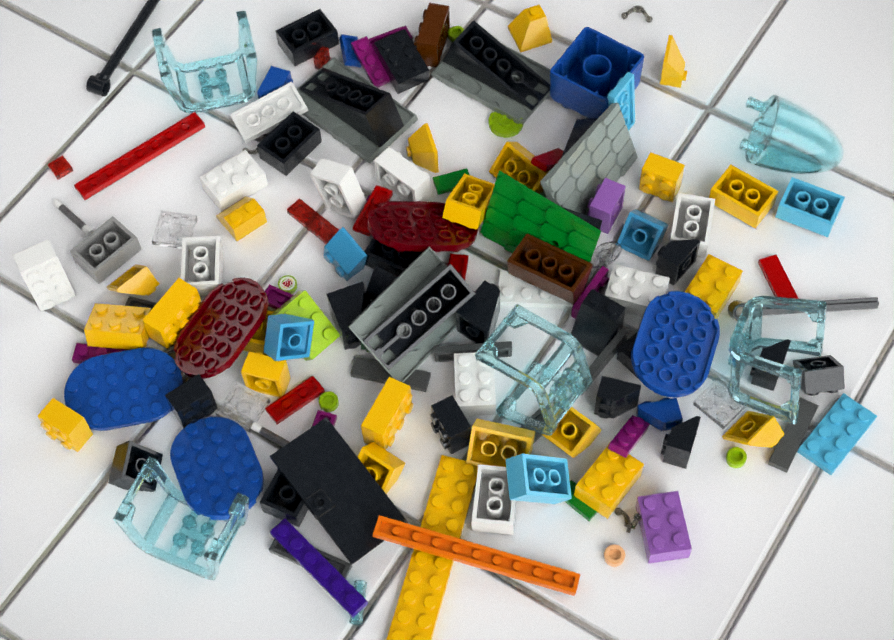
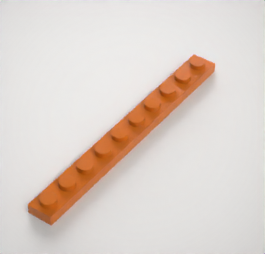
M380 515L373 532V537L572 596L576 594L580 578L579 573Z

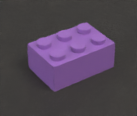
M673 491L637 497L636 511L648 564L689 558L692 547L679 492Z

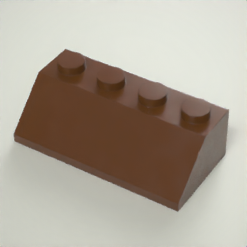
M529 234L525 235L507 260L509 274L573 305L584 291L593 267L592 263Z

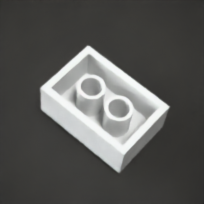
M388 147L374 160L377 182L385 188L392 190L393 194L402 201L426 202L431 198L429 174L417 168L411 160L405 159L399 151H394Z
M246 150L200 176L204 191L221 212L244 197H250L268 186L265 172Z
M321 158L310 173V176L326 209L357 219L367 201L353 172V168L347 164L343 165L333 160Z
M678 193L670 241L698 239L700 245L697 256L706 257L715 199Z
M220 235L182 238L181 279L198 290L199 296H207L215 287L222 283L223 245Z
M614 264L605 296L626 308L625 313L643 317L647 306L655 297L667 294L670 278Z
M493 352L454 353L456 402L465 416L496 415Z
M478 464L472 514V531L513 535L516 501L509 498L506 467Z

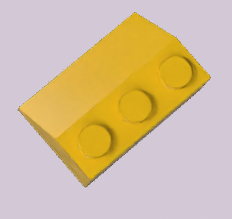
M506 142L489 170L496 178L500 170L538 194L544 191L540 181L549 171L544 172L531 164V160L535 155L518 142Z
M477 418L472 425L466 463L476 466L479 464L506 467L505 459L519 454L532 453L535 431Z

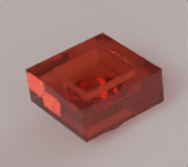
M322 46L313 57L316 69L319 70L330 61L329 48Z
M63 155L47 164L58 180L73 171L72 166Z

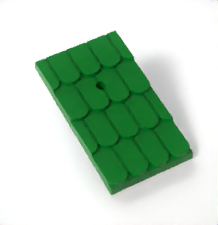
M499 170L480 233L491 241L503 246L510 253H513L525 235L529 234L590 262L601 234L602 220L560 207Z

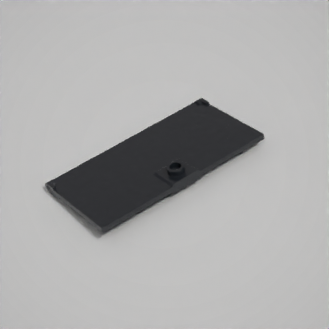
M327 417L270 455L271 460L351 565L385 541L373 537L379 515L408 523Z

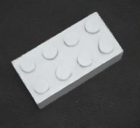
M49 239L12 255L40 311L50 309L76 296Z

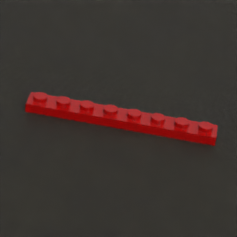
M193 112L74 184V187L81 197L87 200L205 128V123Z

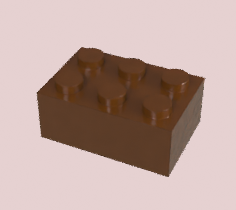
M429 3L428 8L424 9V20L419 24V35L415 36L414 45L417 46L416 48L425 64L436 68L440 63L448 38L450 10L449 6Z

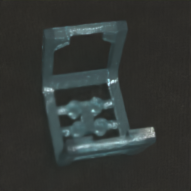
M246 11L236 12L238 23L237 51L229 55L184 64L177 62L161 28L152 30L161 80L181 111L192 114L193 112L200 113L247 102L255 95L257 55ZM244 56H246L247 69L245 65ZM237 63L243 93L229 96L230 86L226 82L227 73L223 66ZM216 67V78H210L206 69ZM171 69L176 72L179 90L173 80ZM199 71L198 79L202 86L201 93L205 101L191 104L185 73ZM218 88L222 98L212 100V89Z
M772 296L754 297L745 304L730 339L728 365H731V376L728 393L730 398L736 403L774 416L790 424H796L799 418L800 403L798 402L802 370L773 362L751 353L756 349H763L784 341L782 339L761 338L763 307L803 311L806 312L812 322H817L816 338L811 339L809 342L791 340L788 352L821 357L823 353L827 303L825 301ZM746 365L786 379L791 384L790 400L778 406L741 393L740 379Z
M518 304L514 306L475 354L476 360L520 383L511 396L507 395L496 409L497 414L504 419L544 435L551 436L556 431L561 419L582 392L586 391L592 384V377L585 353L578 340L570 333ZM526 324H530L562 342L545 365L534 362L526 373L497 357L498 349L494 346V343L508 326L516 329ZM573 354V364L565 368L562 373L559 372ZM551 381H554L555 383L552 384L550 393L547 394L545 388ZM527 388L535 394L545 423L516 411L517 400Z
M148 457L124 500H122L113 520L134 545L148 555L199 577L216 580L219 574V566L239 528L244 526L248 520L249 498L241 493H237L228 510L230 517L227 520H223L227 523L218 539L214 537V526L218 520H210L209 518L208 522L201 526V532L196 529L198 515L191 511L189 515L183 518V525L179 532L173 536L174 544L170 551H164L155 547V544L178 502L187 505L183 493L174 486L159 461ZM145 479L148 482L156 479L168 495L143 538L132 523L136 509L132 501ZM188 538L193 543L191 544L192 551L186 560L176 555L180 549H184L187 546ZM213 538L212 542L210 543V545H209V547H208V549H207V551H206V549H205L206 543L208 542L209 539ZM204 555L207 568L195 564L198 557Z

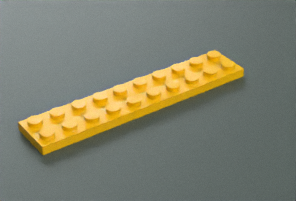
M441 455L421 522V528L461 538L476 486L478 466L467 464L465 460ZM413 549L387 640H432L453 567V560Z

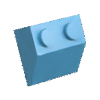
M637 209L630 211L616 246L650 261L661 244L669 224Z
M342 227L324 246L323 256L329 264L332 263L335 266L336 273L348 281L364 269L367 254L346 229Z
M288 314L269 315L264 353L275 361L309 357L314 320Z

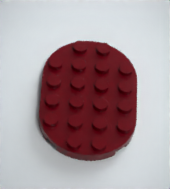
M384 202L379 204L375 210L371 209L367 220V228L372 237L386 246L395 248L399 252H422L428 247L435 252H459L471 246L475 242L478 229H470L462 224L453 223L442 218L445 203Z
M249 278L232 279L233 282L225 285L221 283L205 297L179 333L174 345V351L176 352V359L174 360L183 373L191 378L199 374L202 379L216 376L232 366L266 318L268 297L264 289L256 281Z

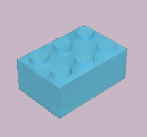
M792 177L779 203L775 217L829 237L845 197Z
M519 454L505 459L510 500L557 504L572 499L567 459L531 454Z

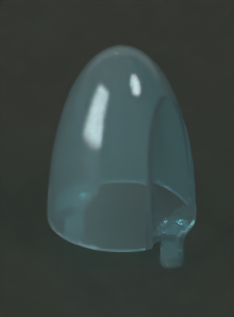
M773 95L764 102L752 96L748 98L746 108L760 112L758 118L754 121L748 140L743 138L739 147L740 150L746 151L745 156L748 163L771 170L797 174L822 173L840 164L844 155L842 144L833 130L817 116L778 95Z

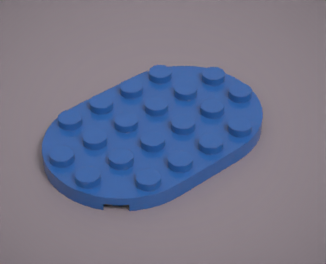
M671 291L655 297L643 314L632 347L631 362L638 379L648 389L659 395L673 398L688 396L702 386L709 374L719 341L720 327L718 320L714 318L710 311L711 308L697 296L686 292Z
M137 348L99 355L85 360L72 371L65 385V404L83 416L92 430L107 431L150 423L165 417L171 412L165 395L182 385L183 377L175 360L167 353L158 349Z
M223 417L203 418L194 424H188L174 439L170 451L171 463L184 499L194 513L210 517V520H227L242 515L255 505L256 499L260 492L263 491L264 477L249 436L241 425Z

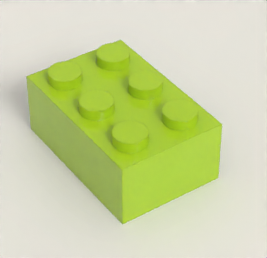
M306 290L296 293L271 314H288L314 320L310 355L304 358L305 361L313 360L341 336Z

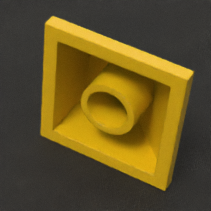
M540 4L524 9L508 25V29L520 53L552 43L547 18Z
M669 35L660 84L681 88L682 81H686L687 71L684 70L685 61L673 36Z
M425 123L408 138L407 156L412 158L414 164L431 172L438 173L437 148L429 125Z
M135 264L109 284L107 288L108 290L120 293L148 296L156 291L155 287L159 285V282L147 266Z
M747 411L722 437L724 440L749 446L773 447L785 434L774 416Z

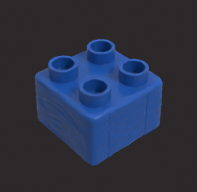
M585 27L551 68L550 97L563 107L574 110L589 119L599 118L609 107L608 93L616 87L619 79L624 77L627 72L634 74V90L638 87L642 74L644 54L590 27Z

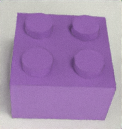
M607 178L604 179L602 184H598L595 197H591L587 208L590 209L587 215L602 220L600 230L609 234L623 208L626 186Z

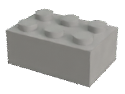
M111 217L70 250L75 263L100 284L141 250L138 238L115 217Z

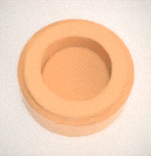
M613 544L605 549L604 560L608 565L617 567L624 562L625 551L621 546Z

